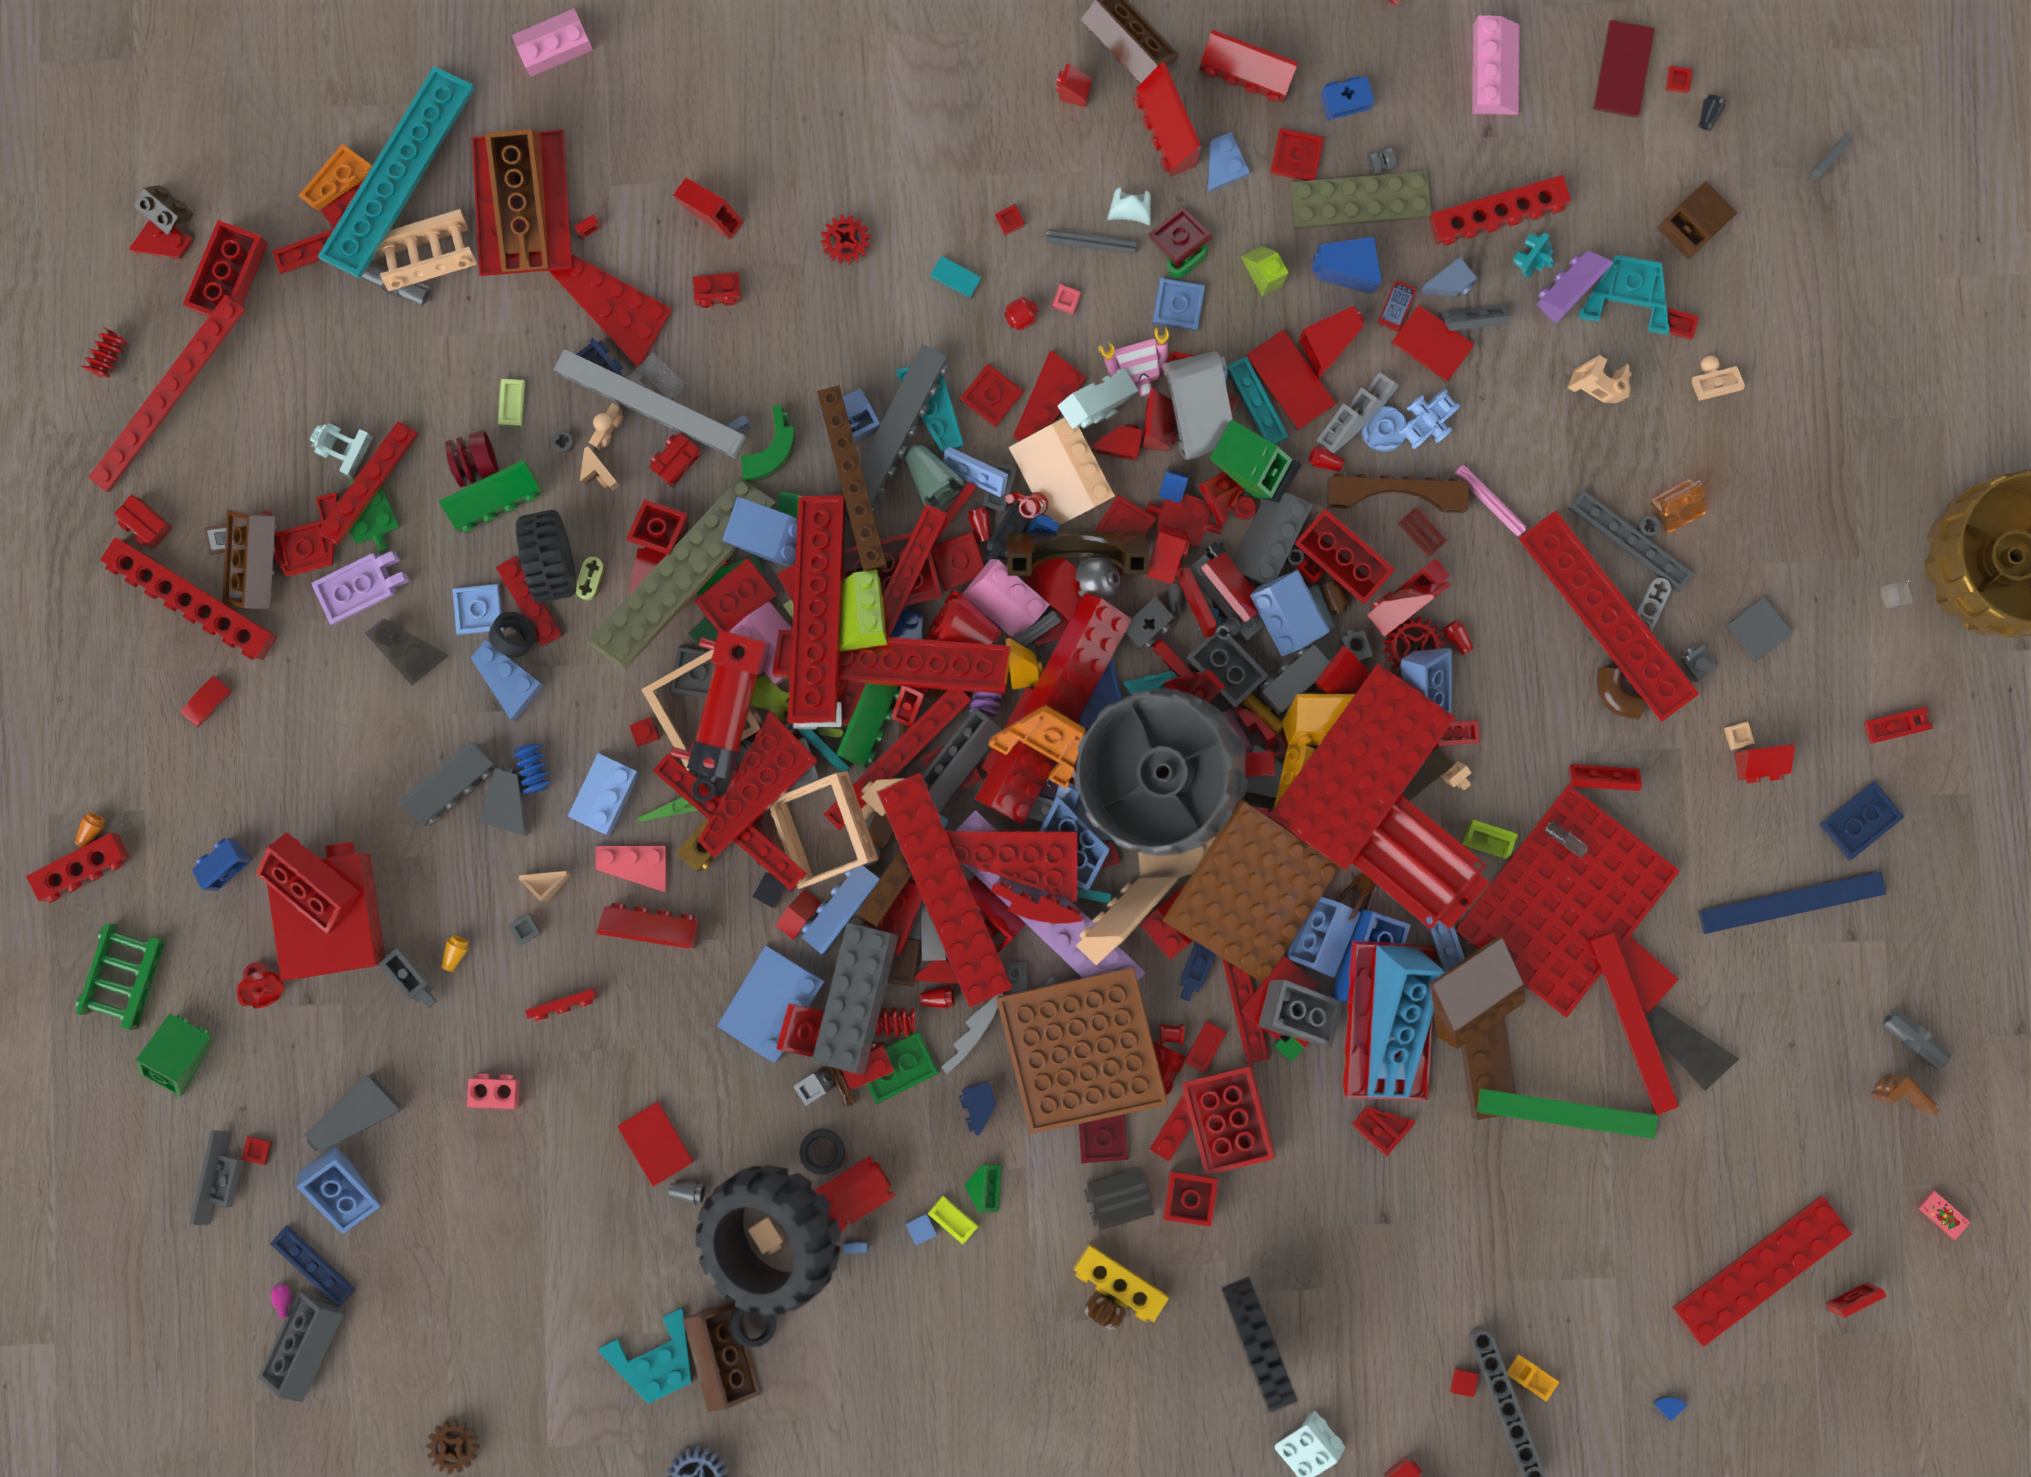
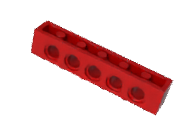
M1560 175L1433 212L1428 221L1436 245L1443 243L1444 246L1457 242V239L1465 237V239L1474 238L1479 235V232L1486 230L1487 233L1495 232L1500 229V226L1506 224L1512 227L1522 223V220L1527 218L1531 220L1539 219L1547 212L1552 211L1553 214L1560 213L1566 210L1567 205L1571 202L1564 176ZM1539 196H1546L1548 203H1542L1539 200ZM1517 202L1525 203L1527 209H1520L1517 206ZM1495 209H1503L1505 216L1497 215ZM1478 214L1482 216L1483 222H1476L1473 215ZM1458 221L1462 228H1454L1451 222Z

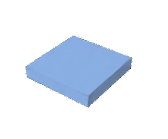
M500 584L452 589L456 634L466 635L489 632L494 620L503 613Z

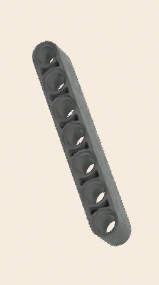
M1475 1328L1469 1335V1342L1520 1477H1528V1474L1534 1470L1538 1471L1537 1477H1546L1495 1340L1484 1328ZM1486 1335V1343L1481 1346L1477 1345L1476 1340L1478 1336ZM1489 1357H1494V1366L1486 1368L1485 1361ZM1497 1380H1503V1388L1497 1391L1494 1390V1383ZM1507 1402L1512 1403L1511 1411L1503 1413V1405ZM1520 1425V1433L1515 1436L1511 1435L1512 1427ZM1529 1448L1528 1456L1520 1458L1519 1453L1521 1449Z

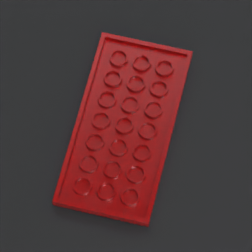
M1377 663L1268 817L1347 871L1456 717Z

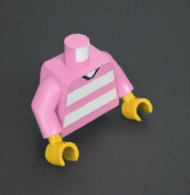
M1166 327L1165 333L1162 336L1158 335L1157 328L1154 329V335L1158 341H1155L1154 338L1119 349H1114V346L1107 342L1109 349L1105 352L1101 345L1098 347L1099 352L1105 356L1104 361L1109 374L1113 376L1118 370L1124 368L1135 386H1138L1141 397L1149 395L1150 389H1153L1151 382L1159 379V374L1163 372L1162 364L1167 362L1168 344L1166 340L1169 337V333Z

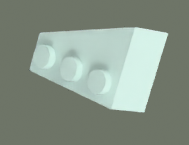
M1124 368L1118 370L1111 378L1109 375L1102 379L1104 383L1098 385L1092 383L1072 393L1058 405V408L1072 429L1080 426L1086 428L1093 422L1097 424L1104 418L1110 419L1118 413L1117 408L1139 391Z

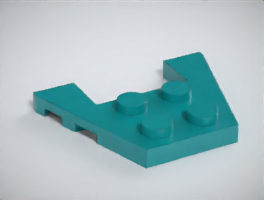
M1615 255L1612 260L1613 264L1603 274L1597 287L1588 298L1587 303L1581 309L1578 319L1599 322L1604 300L1652 308L1647 332L1668 335L1669 324L1662 263Z
M683 1307L662 1317L672 1340L632 1360H628L619 1339L598 1348L599 1353L648 1404L692 1383L687 1333L683 1321Z

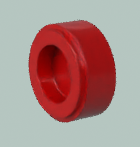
M1248 496L1239 497L1233 508V513L1238 519L1248 520L1256 512V503Z

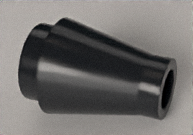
M1708 94L1707 98L1703 100L1699 128L1711 131L1725 108V99Z

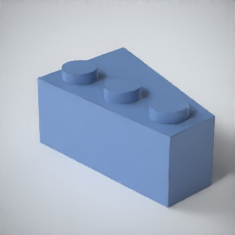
M487 640L482 643L471 657L510 720L515 722L545 686L511 658L498 652Z

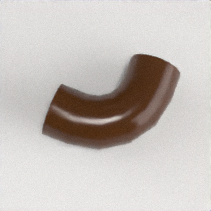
M1598 668L1597 690L1603 704L1614 714L1639 720L1643 712V698L1623 692L1620 687L1621 670Z

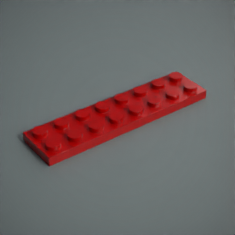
M1821 1195L1672 1308L1700 1346L1704 1347L1853 1234L1826 1198Z

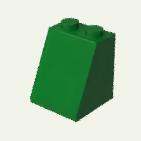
M169 1013L136 1058L140 1075L182 1097L212 1044L210 1033L201 1026L195 1028L190 1025L189 1021L181 1015L174 1016Z

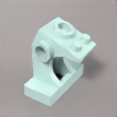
M330 423L327 426L318 425L315 427L310 437V441L313 442L311 446L315 448L314 452L325 458L331 455L344 461L339 471L346 476L354 478L374 437L359 429L355 439H351L340 434L341 429ZM337 439L348 443L343 455L332 450Z

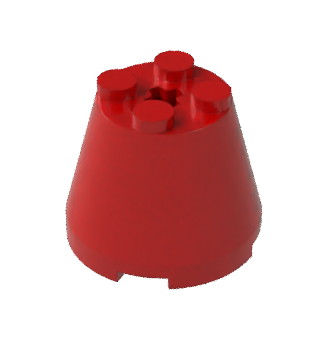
M952 590L944 601L946 605L942 606L938 614L935 615L924 637V640L992 644L998 640L1002 630L998 629L963 594Z

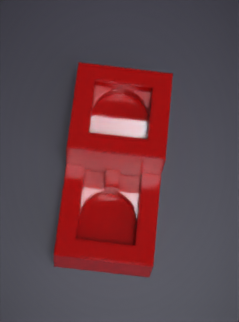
M212 676L185 704L180 713L198 728L215 713L214 709L231 695V690L218 678Z
M1235 708L1238 718L1249 734L1258 730L1270 748L1278 743L1276 735L1259 717L1244 708Z

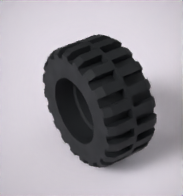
M547 510L520 516L516 522L517 545L525 580L531 596L539 603L572 597L577 590L575 566L569 539L560 514L554 510Z

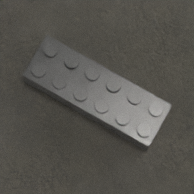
M850 923L846 924L812 1062L853 1073L865 1074L899 935Z

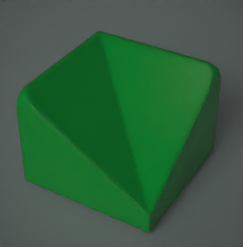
M780 491L777 511L798 519L799 497H803V495Z

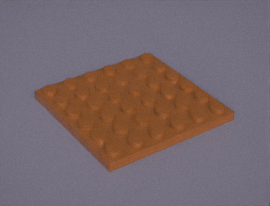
M1239 800L1233 814L1216 836L1163 921L1263 982L1283 957L1338 871L1339 866L1247 803Z
M1134 966L996 998L1030 1134L1168 1104Z

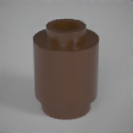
M1333 580L1320 586V596L1328 614L1333 612L1334 616L1347 611L1346 606L1349 605V602L1341 584Z

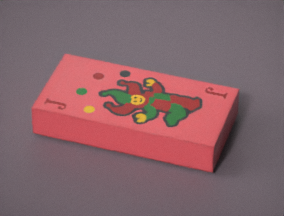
M1931 1190L1917 1207L1954 1240L1971 1223L1934 1190Z

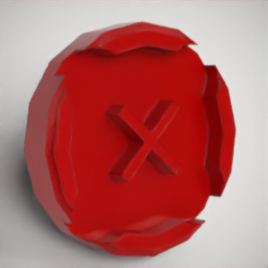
M255 962L247 965L243 970V980L237 985L235 991L238 1002L243 1007L248 1005L257 1009L267 1007L278 1001L280 994L284 993L285 987L277 973L267 971L262 963Z

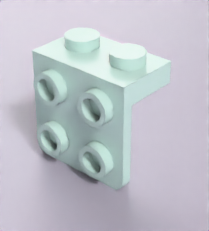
M1316 1411L1307 1416L1299 1429L1281 1439L1275 1445L1276 1451L1298 1477H1315L1336 1464L1346 1448L1341 1439L1327 1426L1326 1421Z

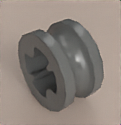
M559 431L554 434L552 444L558 452L568 453L574 447V439L568 432ZM563 436L566 440L569 439V442L565 443L564 448L560 444L557 445V442H560Z
M1649 515L1639 521L1637 529L1649 538L1660 531L1661 524L1657 517ZM1646 521L1654 524L1652 532L1644 529V526L1647 525Z

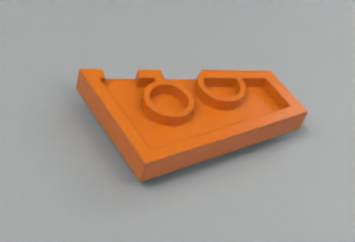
M342 143L298 196L316 211H319L365 179L372 165Z

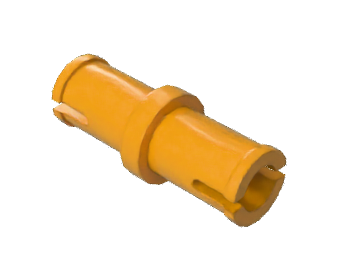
M1253 693L1243 700L1242 704L1265 722L1275 735L1283 729L1282 721L1271 712L1272 708L1265 706Z

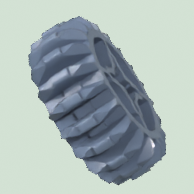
M697 1446L695 1454H693L690 1448L686 1449V1456L679 1452L677 1454L678 1460L672 1459L670 1463L673 1467H668L666 1472L671 1475L667 1477H695L699 1470H701L700 1477H709L705 1472L706 1465H708L714 1472L715 1477H727L722 1475L728 1473V1468H720L724 1464L723 1459H720L718 1462L715 1461L718 1453L715 1452L710 1457L708 1455L709 1448H706L702 1454L700 1453V1447ZM690 1462H699L695 1470H680Z

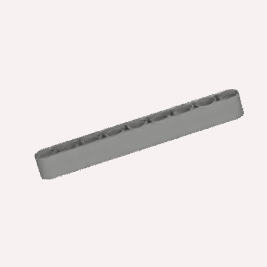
M567 350L562 351L553 369L557 374L732 458L737 459L747 439L743 434Z

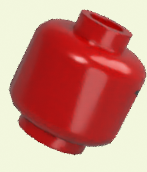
M1023 296L1006 305L1004 316L1011 329L1016 328L1018 331H1021L1037 322L1036 314L1039 313V309L1034 300L1029 302Z

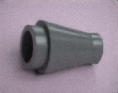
M699 1181L671 1183L669 1197L696 1205L704 1200L705 1185L700 1184Z

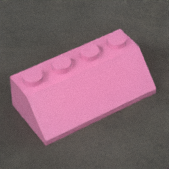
M1478 15L1473 25V114H1519V24L1502 16Z

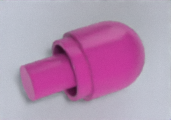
M278 1284L271 1290V1301L273 1307L278 1309V1317L284 1318L288 1317L287 1306L291 1305V1293L288 1286Z

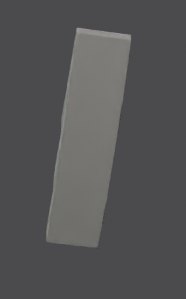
M1379 372L1366 390L1361 388L1348 406L1343 403L1316 441L1334 454L1375 416L1399 385Z
M1003 993L994 996L965 1021L970 1030L953 1043L958 1052L941 1066L946 1074L965 1058L981 1038L998 1009L996 998L1003 996Z

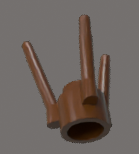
M1362 873L1361 877L1355 876L1352 883L1335 900L1340 902L1357 886L1356 891L1361 895L1349 918L1351 922L1357 915L1366 896L1368 898L1364 910L1369 911L1377 891V884L1364 873Z

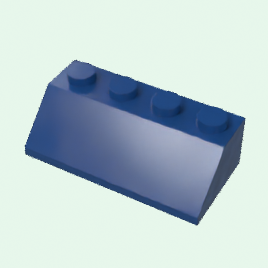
M1359 909L1361 914L1345 950L1331 998L1348 1003L1352 941L1405 944L1410 924L1372 911Z

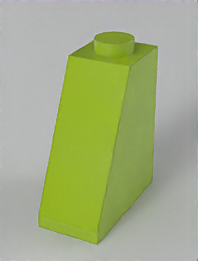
M1260 246L1241 256L1262 297L1283 287L1289 272L1278 252Z

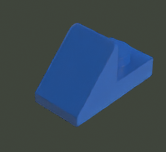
M1166 468L1159 497L1180 503L1188 481V474Z

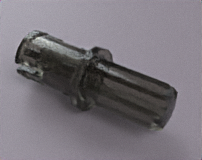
M1551 820L1543 830L1544 833H1547L1559 842L1560 847H1566L1580 858L1588 851V846L1574 837L1572 831H1566L1555 823L1554 820Z

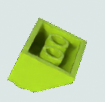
M877 570L853 573L842 582L840 651L887 645L882 587Z

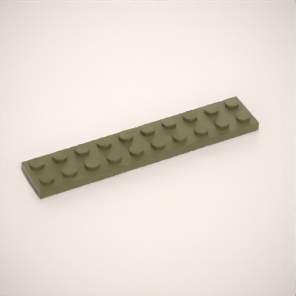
M739 477L676 544L670 555L667 554L588 639L589 644L626 670L738 548L722 541L737 497L771 509L776 507V502Z

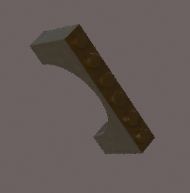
M1144 532L1005 533V559L1008 576L1031 575L1032 570L1037 565L1048 560L1064 557H1102L1120 567L1125 575L1149 574L1150 552Z

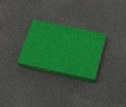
M915 1032V1035L913 1033L909 1037H905L885 1047L894 1072L871 1081L866 1085L877 1105L939 1074L920 1032Z

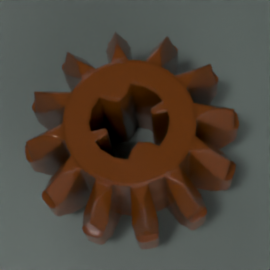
M1095 1292L1089 1298L1084 1309L1089 1318L1110 1330H1116L1120 1326L1126 1313L1114 1300L1099 1292Z

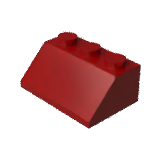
M975 876L968 885L996 951L999 953L1026 923L1016 914L1007 911L1009 907Z

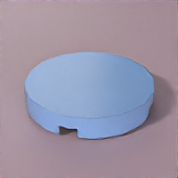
M1383 406L1361 429L1363 440L1375 451L1389 452L1395 450L1406 438L1404 434L1398 432L1407 423L1406 418L1394 407Z

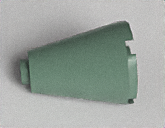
M913 445L907 450L905 459L924 506L926 504L930 506L938 504L941 507L960 493L958 487L960 485L964 486L961 477L924 445Z

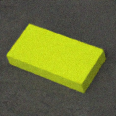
M944 1195L928 1212L929 1216L962 1244L979 1227Z

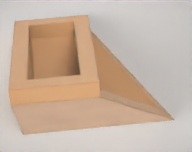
M560 871L519 875V880L540 901L549 902L570 877V872Z

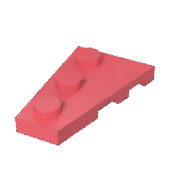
M596 846V870L667 893V846Z

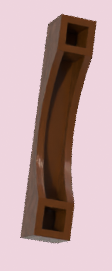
M1335 473L1327 480L1326 508L1349 509L1359 501L1370 496L1397 492L1419 497L1432 504L1440 512L1465 513L1468 510L1469 482H1462V478H1449L1448 481H1439L1438 477H1426L1425 480H1416L1415 476H1403L1402 479H1393L1392 475H1380L1379 478H1370L1369 474H1357L1356 477H1347L1345 473Z

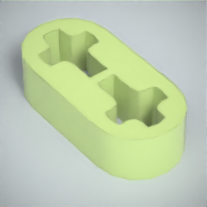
M597 557L585 559L580 570L576 594L583 600H592L596 597L605 567L604 563ZM596 562L599 570H594L592 577H589L591 570L588 568V565H593ZM588 580H591L589 587L592 589V592H587L585 596L581 587H586Z

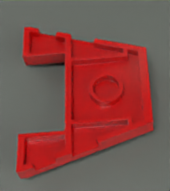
M334 492L315 497L321 521L274 533L275 554L273 557L287 577L334 565L335 543L321 536L317 531L339 501L338 493ZM269 510L259 512L272 515L271 511Z

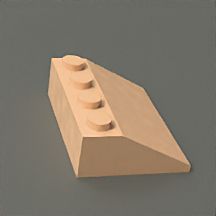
M1065 417L1008 447L1031 492H1039L1046 496L1048 509L1043 515L1053 518V521L1060 523L1059 525L1115 497L1080 428L1072 429Z
M1176 877L1138 878L1133 884L1128 882L1119 891L1122 896L1119 899L1115 896L1107 904L1106 907L1109 910L1106 913L1101 911L1094 918L1093 922L1095 925L1092 929L1087 926L1079 935L1081 940L1076 947L1097 965L1128 936L1178 879Z

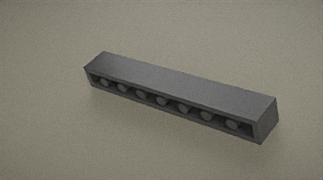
M924 344L921 345L860 463L873 515L876 511L874 506L877 500H881L887 488L885 485L888 479H892L897 471L895 465L898 459H902L907 452L908 447L906 444L909 438H913L918 430L917 423L920 417L923 418L928 411L929 405L927 403L930 397H934L937 394L940 386L938 382L941 376L944 377L950 368L948 363L950 360L946 355ZM846 506V515L849 516V513H848V510H847V506Z

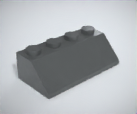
M1287 493L1283 494L1279 503L1263 499L1233 560V563L1249 582L1261 586L1277 579L1312 508V504Z
M470 741L403 797L398 804L420 825L427 826L429 824L432 826L440 820V814L446 809L449 811L459 803L458 799L465 794L467 796L477 788L475 784L481 779L487 780L494 772L493 769L498 765L480 744Z
M299 1290L258 1378L279 1398L303 1402L310 1390L316 1372L320 1369L323 1357L331 1345V1340L341 1324L344 1314L332 1304Z

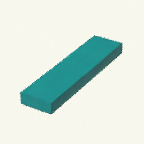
M1247 356L1226 366L1227 372L1261 437L1275 445L1288 439L1289 436Z

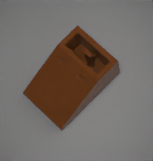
M1705 181L1658 225L1657 229L1689 260L1737 212Z

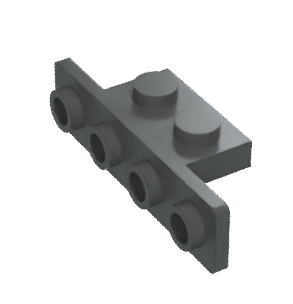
M212 1130L210 1133L190 1224L209 1225L215 1204L233 1207L243 1160L226 1155L231 1136L229 1131Z

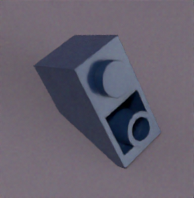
M989 1081L962 1089L963 1095L959 1096L962 1108L968 1109L970 1117L966 1118L969 1131H974L976 1136L981 1134L996 1105Z

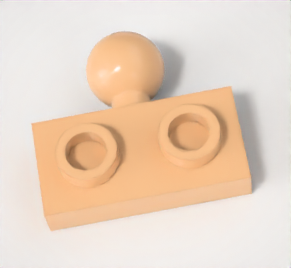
M1712 355L1704 357L1701 361V369L1707 374L1695 376L1691 381L1698 400L1701 401L1743 390L1745 384L1738 367L1735 366L1718 371L1719 360Z
M612 403L606 414L600 413L594 417L593 425L596 431L589 441L593 448L601 451L602 447L608 446L612 435H610L614 427H619L623 420V411L619 406Z

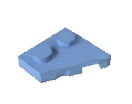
M1232 132L1210 141L1209 192L1244 178L1250 173Z

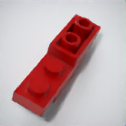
M1003 881L1000 884L994 883L991 892L1011 902L1007 911L1030 920L1044 923L1068 924L1082 922L1084 918L1080 916L1081 911L1071 905H1068L1066 909L1059 905V899L1047 894L1046 898L1041 896L1036 904L1033 902L1034 897L1024 892L1021 895L1012 892L1014 887Z

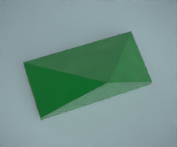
M1000 1164L981 1165L964 1185L977 1211L980 1213L999 1211L1002 1165Z

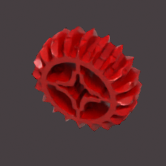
M1411 616L1407 619V624L1404 621L1393 630L1395 633H1388L1386 636L1391 640H1383V644L1389 646V648L1383 650V654L1390 653V656L1385 661L1390 662L1393 660L1394 664L1390 667L1391 670H1394L1397 666L1400 668L1401 659L1408 656L1407 653L1410 651L1409 648L1411 646L1409 643L1414 644L1421 640L1417 648L1419 651L1425 650L1424 644L1428 638L1431 642L1432 650L1446 644L1445 641H1438V638L1442 637L1443 633H1434L1438 626L1434 625L1429 628V619L1424 624H1421L1422 617L1420 616L1416 618L1414 623ZM1415 629L1423 632V634L1419 638H1414L1410 634L1407 635L1404 631ZM1398 637L1404 645V651L1400 656L1396 649ZM1399 669L1398 675L1401 676L1402 673H1401V670Z

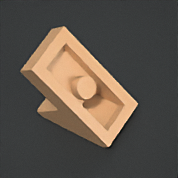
M587 446L584 448L580 481L586 484L599 474L596 479L604 489L609 486L614 491L620 485Z

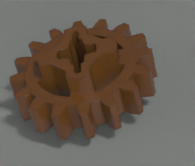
M456 1419L451 1425L448 1421H445L442 1427L438 1425L434 1429L435 1433L429 1435L428 1438L432 1442L428 1443L426 1448L432 1451L427 1455V1458L434 1457L435 1460L431 1465L439 1464L440 1472L448 1468V1474H452L456 1468L457 1472L460 1473L463 1471V1465L468 1468L472 1465L470 1460L477 1458L473 1451H477L480 1448L479 1445L474 1444L479 1437H472L471 1433L474 1431V1428L472 1427L467 1430V1422L459 1426ZM450 1431L458 1432L460 1435H453ZM465 1441L468 1444V1451L465 1450ZM438 1442L441 1444V1452H440V1453H439V1450H438ZM455 1443L457 1447L450 1450L449 1446ZM445 1459H454L455 1462H450Z

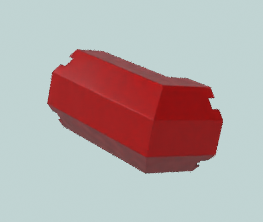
M872 1154L814 1190L817 1194L823 1192L832 1205L828 1211L832 1219H838L840 1232L846 1229L847 1224H853L896 1196L895 1190L889 1191L891 1183L877 1161L875 1163L871 1162L874 1159Z

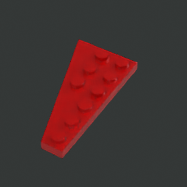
M945 830L959 863L1049 892L1055 896L1067 898L1077 903L1078 831Z

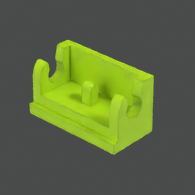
M1470 820L1462 845L1507 859L1512 853L1518 834L1476 820Z

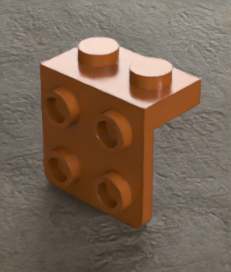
M1890 1074L1887 1078L1879 1080L1874 1086L1876 1089L1871 1092L1876 1100L1892 1104L1904 1095L1920 1112L1933 1115L1939 1113V1110L1935 1107L1937 1105L1935 1100L1927 1094L1924 1095L1919 1090L1920 1085L1912 1077L1908 1078L1902 1075Z

